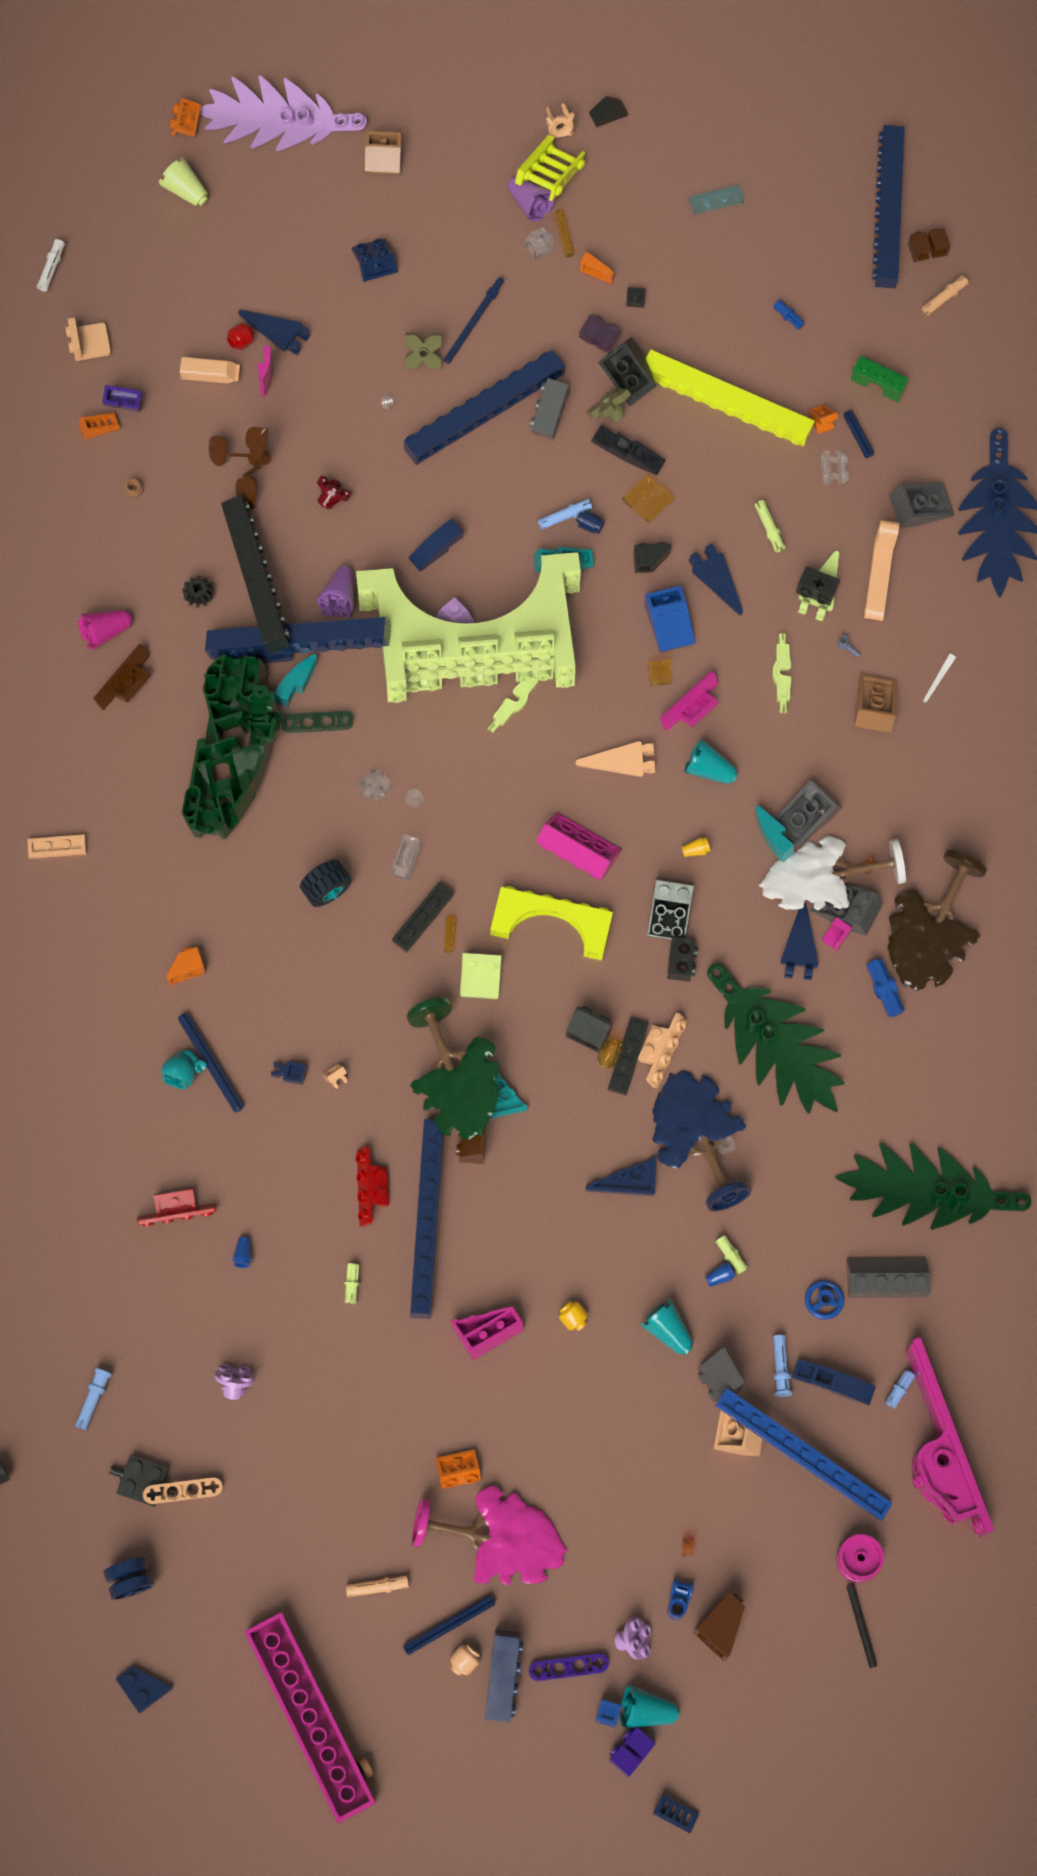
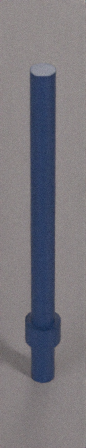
M498 277L494 285L486 292V297L444 358L445 363L450 364L492 299H495L498 295V290L504 283L501 277Z

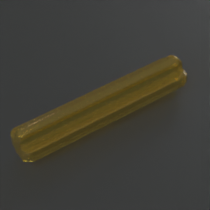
M562 209L555 210L554 217L565 257H573L574 249L564 211Z

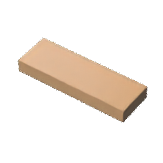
M85 834L28 839L29 859L87 854Z

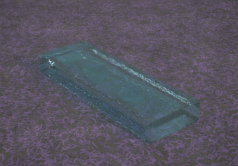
M736 185L690 196L688 201L693 215L742 204L744 203V197L740 186Z

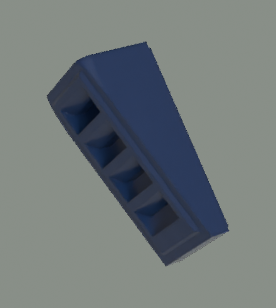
M663 1794L653 1812V1815L689 1834L699 1816L695 1811ZM667 1802L669 1803V1806L665 1814L661 1813V1811L665 1803ZM674 1806L676 1807V1811L673 1817L670 1818L668 1816L672 1810V1807ZM680 1810L684 1811L680 1822H677L676 1819ZM690 1814L692 1816L686 1827L683 1824L687 1815Z

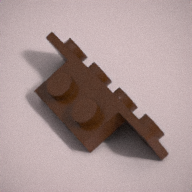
M139 644L94 696L93 699L100 709L105 710L115 697L128 703L151 676L147 670L141 668L150 657L143 645Z

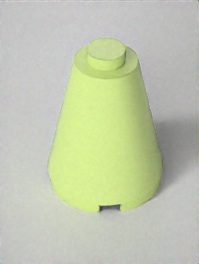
M181 157L180 162L176 160L163 173L165 178L163 180L160 178L159 184L194 206H203L208 200V193L186 160Z

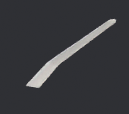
M951 653L949 654L925 696L924 702L928 701L956 656Z

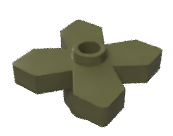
M406 332L405 345L412 351L405 356V368L416 369L424 361L430 369H441V356L435 350L441 347L442 334L430 333L427 337H420L416 332Z
M611 389L601 398V402L593 405L586 413L590 418H596L600 415L602 418L608 417L609 420L617 422L625 415L620 403L624 402L631 393L628 389H621L618 392L616 389Z

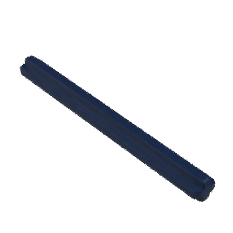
M188 1013L181 1014L178 1017V1021L202 1060L207 1063L206 1067L235 1113L241 1111L244 1105Z

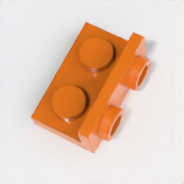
M181 97L180 101L174 104L172 110L174 118L171 119L169 128H171L170 135L174 136L176 132L194 137L201 104Z
M475 1449L435 1458L441 1489L472 1484L481 1480Z

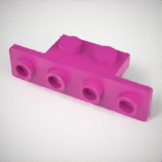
M713 671L704 676L702 680L660 717L664 730L668 731L679 720L693 727L718 704L717 699L708 694L718 685Z

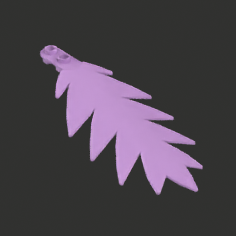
M262 76L258 78L263 102L246 85L235 77H231L240 103L222 92L210 89L209 92L215 103L201 106L199 114L212 119L205 127V130H216L236 125L223 141L225 144L243 138L260 129L250 146L251 149H254L284 133L275 149L277 152L297 145L312 136L314 138L310 143L314 145L326 138L331 131H359L367 124L366 117L360 113L333 114L327 102L319 94H316L318 108L315 102L298 86L284 78L288 105L284 98Z

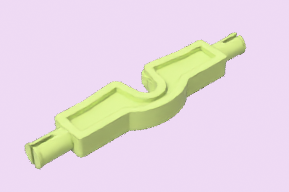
M782 633L778 635L779 644L776 645V662L772 669V679L776 685V701L780 702V713H783V706L784 713H787V702L790 701L791 677L782 675L780 672L791 669L789 644H786V634L783 633L782 636Z
M538 673L531 674V681L527 683L520 682L514 688L513 694L519 698V701L515 702L506 698L494 714V721L488 727L489 731L494 733L499 725L504 726L513 713L525 707L528 695L539 683V679H537Z

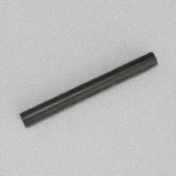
M851 1585L846 1587L869 1668L877 1666L855 1586Z

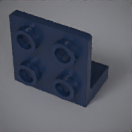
M375 239L373 242L360 243L351 248L359 263L363 282L397 273L394 253L386 239Z

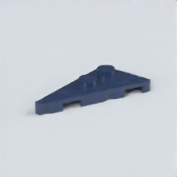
M656 1157L650 1158V1160L641 1164L633 1165L629 1169H623L611 1174L602 1180H596L587 1185L585 1191L654 1196Z

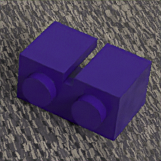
M105 385L102 404L119 409L122 405L124 410L140 412L143 394L137 390Z
M637 1727L634 1731L629 1729L623 1737L625 1740L621 1747L616 1745L609 1754L612 1757L609 1762L628 1778L656 1745L654 1741Z

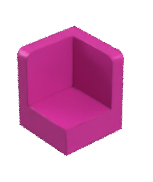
M836 917L822 938V942L837 951L850 934L852 927Z

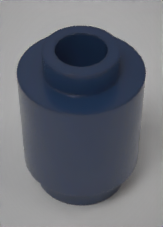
M587 510L583 513L580 512L576 520L578 527L593 534H599L605 523L600 516Z

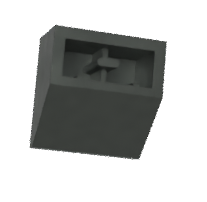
M577 1006L567 1028L566 1037L601 1053L610 1036L612 1022L604 1015L598 1016L592 1013L593 1011L588 1007Z

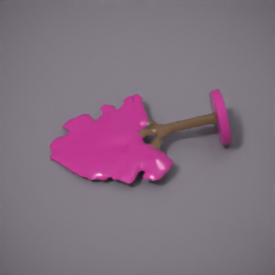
M489 1486L476 1495L475 1501L480 1515L473 1526L461 1527L429 1520L430 1499L421 1497L417 1508L412 1532V1546L421 1547L426 1530L469 1539L472 1545L478 1549L475 1574L473 1576L476 1584L482 1583L484 1585L490 1582L489 1578L499 1574V1580L507 1586L511 1583L510 1576L514 1575L517 1571L521 1573L522 1582L540 1584L548 1579L543 1569H558L564 1564V1553L568 1552V1549L557 1534L556 1528L543 1511L537 1510L534 1506L527 1507L526 1503L516 1493H511L506 1500L500 1501L503 1492L497 1486ZM483 1525H488L490 1532L482 1534L477 1532V1529Z

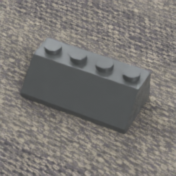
M926 1258L846 1259L848 1298L928 1297L931 1293L930 1272Z

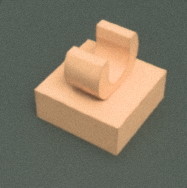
M336 1064L322 1073L324 1079L336 1089L339 1088L336 1084L339 1078L344 1083H347V1078L343 1076L347 1072L340 1064Z

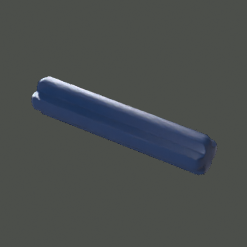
M852 410L846 411L843 417L864 457H872L874 450Z

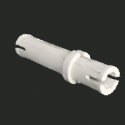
M55 239L51 252L47 254V262L37 284V288L41 291H48L56 266L61 261L60 256L65 246V243L61 240Z

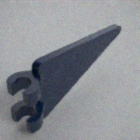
M245 310L238 311L240 317L283 352L288 349L293 354L298 355L301 351L300 343L295 341L294 338L297 335L300 339L307 341L310 337V334H308L309 329L302 326L301 322Z
M710 544L704 550L705 555L709 558L708 560L701 562L696 552L690 555L688 561L693 566L692 573L738 615H742L743 610L723 554H717L714 546Z
M805 902L804 907L798 910L780 961L782 965H786L784 978H792L794 966L805 967L803 980H811L813 968L818 967V959Z

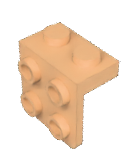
M75 318L68 319L69 326L65 328L67 337H71L72 342H68L70 353H74L75 361L104 357L111 354L105 323L77 327Z

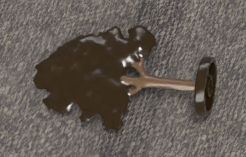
M947 850L943 855L944 861L958 871L944 899L940 903H925L916 890H908L899 894L894 900L895 908L903 909V912L889 916L891 932L893 934L889 937L887 949L892 966L895 967L904 988L909 986L914 991L924 989L926 983L931 979L935 982V987L945 984L946 980L953 973V968L947 964V961L957 958L960 962L964 961L965 951L960 948L967 944L972 946L980 938L977 930H972L959 921H955L951 911L952 902L965 875L968 874L982 878L987 872V868L981 862L964 853ZM941 909L936 919L930 917V912Z

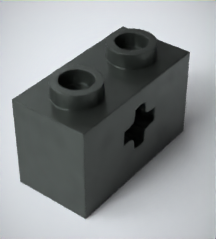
M806 566L798 583L796 593L802 597L813 599L820 604L830 606L838 589L840 579Z

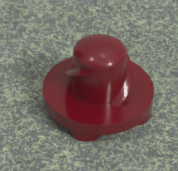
M320 475L316 482L321 488V494L317 501L325 509H332L340 500L348 502L352 495L347 489L341 488L342 484L335 479L330 481L325 476Z

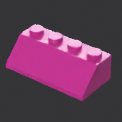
M558 812L544 824L536 841L543 849L554 852L560 859L571 862L576 868L583 869L593 878L600 880L607 875L622 851L621 848Z

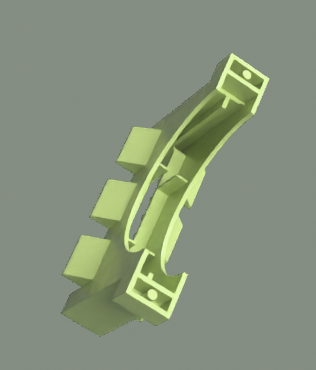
M578 552L541 555L540 577L536 587L526 601L502 617L481 623L464 624L448 622L421 611L401 591L393 568L356 571L359 611L378 609L379 617H386L391 626L389 646H382L388 702L399 703L407 701L406 692L442 689L443 678L453 679L460 677V687L491 686L498 684V674L500 673L510 674L515 672L516 682L527 683L531 681V674L533 675L534 673H538L537 679L541 681L553 679L554 670L556 688L575 686V658L565 593L580 592L581 569Z

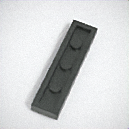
M438 882L392 938V942L405 952H408L451 900L454 893Z
M630 1017L608 1091L627 1095L649 1023Z

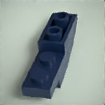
M798 1359L792 1376L795 1380L825 1389L833 1394L870 1406L876 1386L801 1359Z

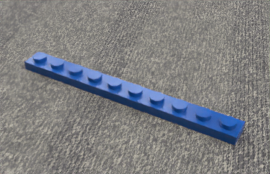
M728 1388L724 1389L714 1405L715 1407L879 1521L884 1519L892 1502Z

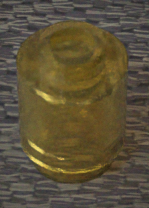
M609 1038L604 1042L597 1057L602 1067L610 1068L615 1066L622 1051V1044L618 1040Z

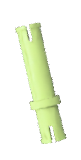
M765 500L758 501L754 506L765 527L766 536L770 539L774 551L781 552L780 547L783 550L786 548L780 536L781 532L776 527Z

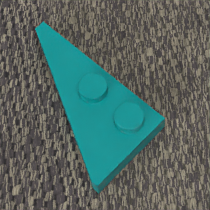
M497 1072L495 1082L499 1086V1098L497 1099L493 1115L490 1118L494 1119L527 1111L525 1103H522L516 1096V1093L509 1088L506 1081Z

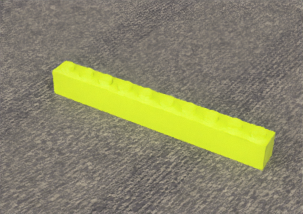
M650 350L646 357L655 382L664 388L675 390L680 395L689 396L696 402L705 403L712 409L721 410L728 416L737 417L747 424L751 423L763 431H769L779 438H785L793 444L803 447L813 430L815 421L653 350Z

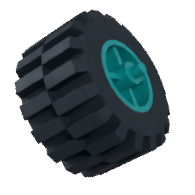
M334 859L324 862L311 870L303 878L299 888L312 906L320 907L341 896L350 886L352 878L340 861Z

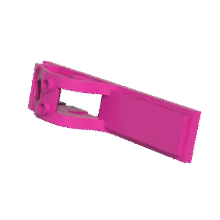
M921 1337L914 1339L907 1347L906 1355L938 1438L925 1444L914 1456L912 1461L913 1485L916 1489H919L921 1495L929 1503L932 1502L941 1511L943 1517L951 1526L973 1519L972 1528L974 1533L978 1534L979 1538L985 1537L994 1531L993 1525ZM937 1459L941 1460L943 1465H940Z

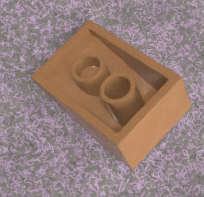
M860 674L855 708V727L891 733L896 718L897 680Z

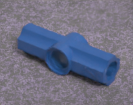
M882 959L871 961L866 967L873 981L874 992L877 998L881 999L888 1017L898 1016L905 1009L897 994V985L893 977L889 976Z

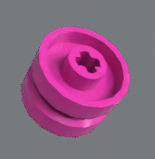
M865 1534L854 1535L848 1538L840 1546L836 1555V1566L840 1574L846 1580L854 1583H864L871 1580L881 1570L884 1563V1552L880 1544L873 1537ZM860 1555L861 1559H864V1561H859L857 1559V1556Z

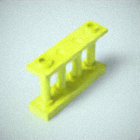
M548 135L520 166L515 183L521 186L525 181L530 180L551 190L549 200L553 201L556 196L561 195L563 188L578 170L583 169L586 162L584 160L586 152L582 151L575 158L555 148V145H553L555 137ZM553 154L571 163V165L567 166L548 157V155ZM546 163L564 173L560 175L540 164ZM537 171L556 180V182L553 184L532 173Z

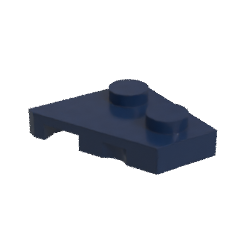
M133 1666L116 1678V1681L139 1714L173 1690L171 1686Z

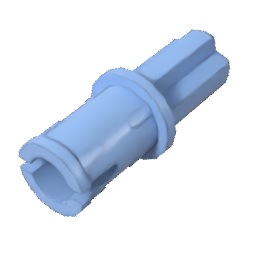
M904 1371L897 1384L893 1385L892 1392L884 1401L889 1407L892 1406L893 1409H896L903 1395H907L906 1391L915 1378L912 1372Z

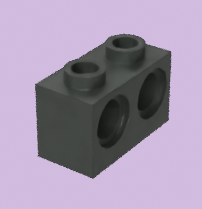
M672 937L667 979L690 982L691 976H695L696 964H693V957L697 958L698 946H695L694 939ZM686 948L689 952L684 954L679 949ZM684 966L687 970L681 972L677 969V967Z

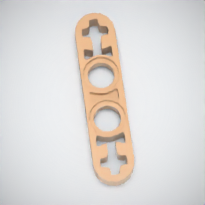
M211 1477L149 1485L144 1488L142 1497L149 1504L211 1497L221 1493L222 1482L217 1478ZM211 1481L214 1484H218V1488L214 1490V1493H212V1490L206 1489L204 1490L205 1494L202 1495L200 1482H204L203 1486L211 1485ZM194 1483L198 1486V1492L195 1495L188 1494L187 1487L189 1484ZM170 1486H175L178 1490V1494L174 1498H170L167 1495V1489ZM160 1487H163L164 1500H161V1495L155 1496L152 1501L150 1497L146 1496L147 1493H150V1489L153 1488L154 1492H161Z

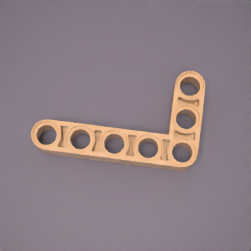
M880 521L873 548L864 613L865 619L883 621L892 553L898 536L899 522Z

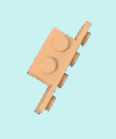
M680 1013L675 1014L669 1029L652 1026L638 1057L641 1063L652 1065L646 1080L653 1088L657 1089L663 1080L665 1070L670 1064L673 1052L677 1048L682 1032L686 1028L687 1021Z

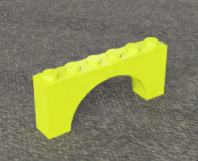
M511 886L501 887L490 935L509 939L513 929L523 920L538 915L555 916L567 921L578 931L584 944V957L602 961L613 912H610L609 909L603 907L593 908L586 903H580L579 905L572 903L568 899L557 900L550 895H535L534 892L528 890L522 892Z

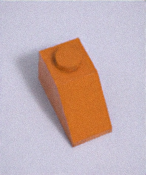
M187 947L178 953L166 975L168 985L205 974L198 948Z

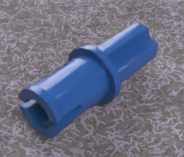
M781 299L774 304L773 309L779 312L785 321L788 320L798 330L804 326V321L794 313L795 310L788 307Z

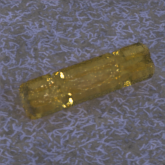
M446 916L444 952L453 953L456 917Z

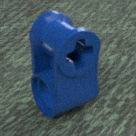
M674 1578L667 1608L668 1616L671 1619L680 1620L684 1617L691 1599L694 1583L687 1584ZM672 1606H681L682 1613L675 1614L672 1611Z

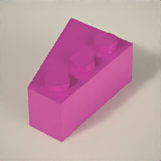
M513 1306L490 1311L488 1314L469 1316L466 1319L451 1320L453 1331L472 1361L524 1331L523 1322Z

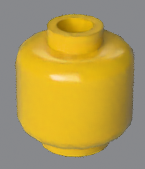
M570 1300L559 1309V1319L568 1330L577 1329L579 1331L587 1324L585 1320L588 1317V1313L578 1301L572 1302Z

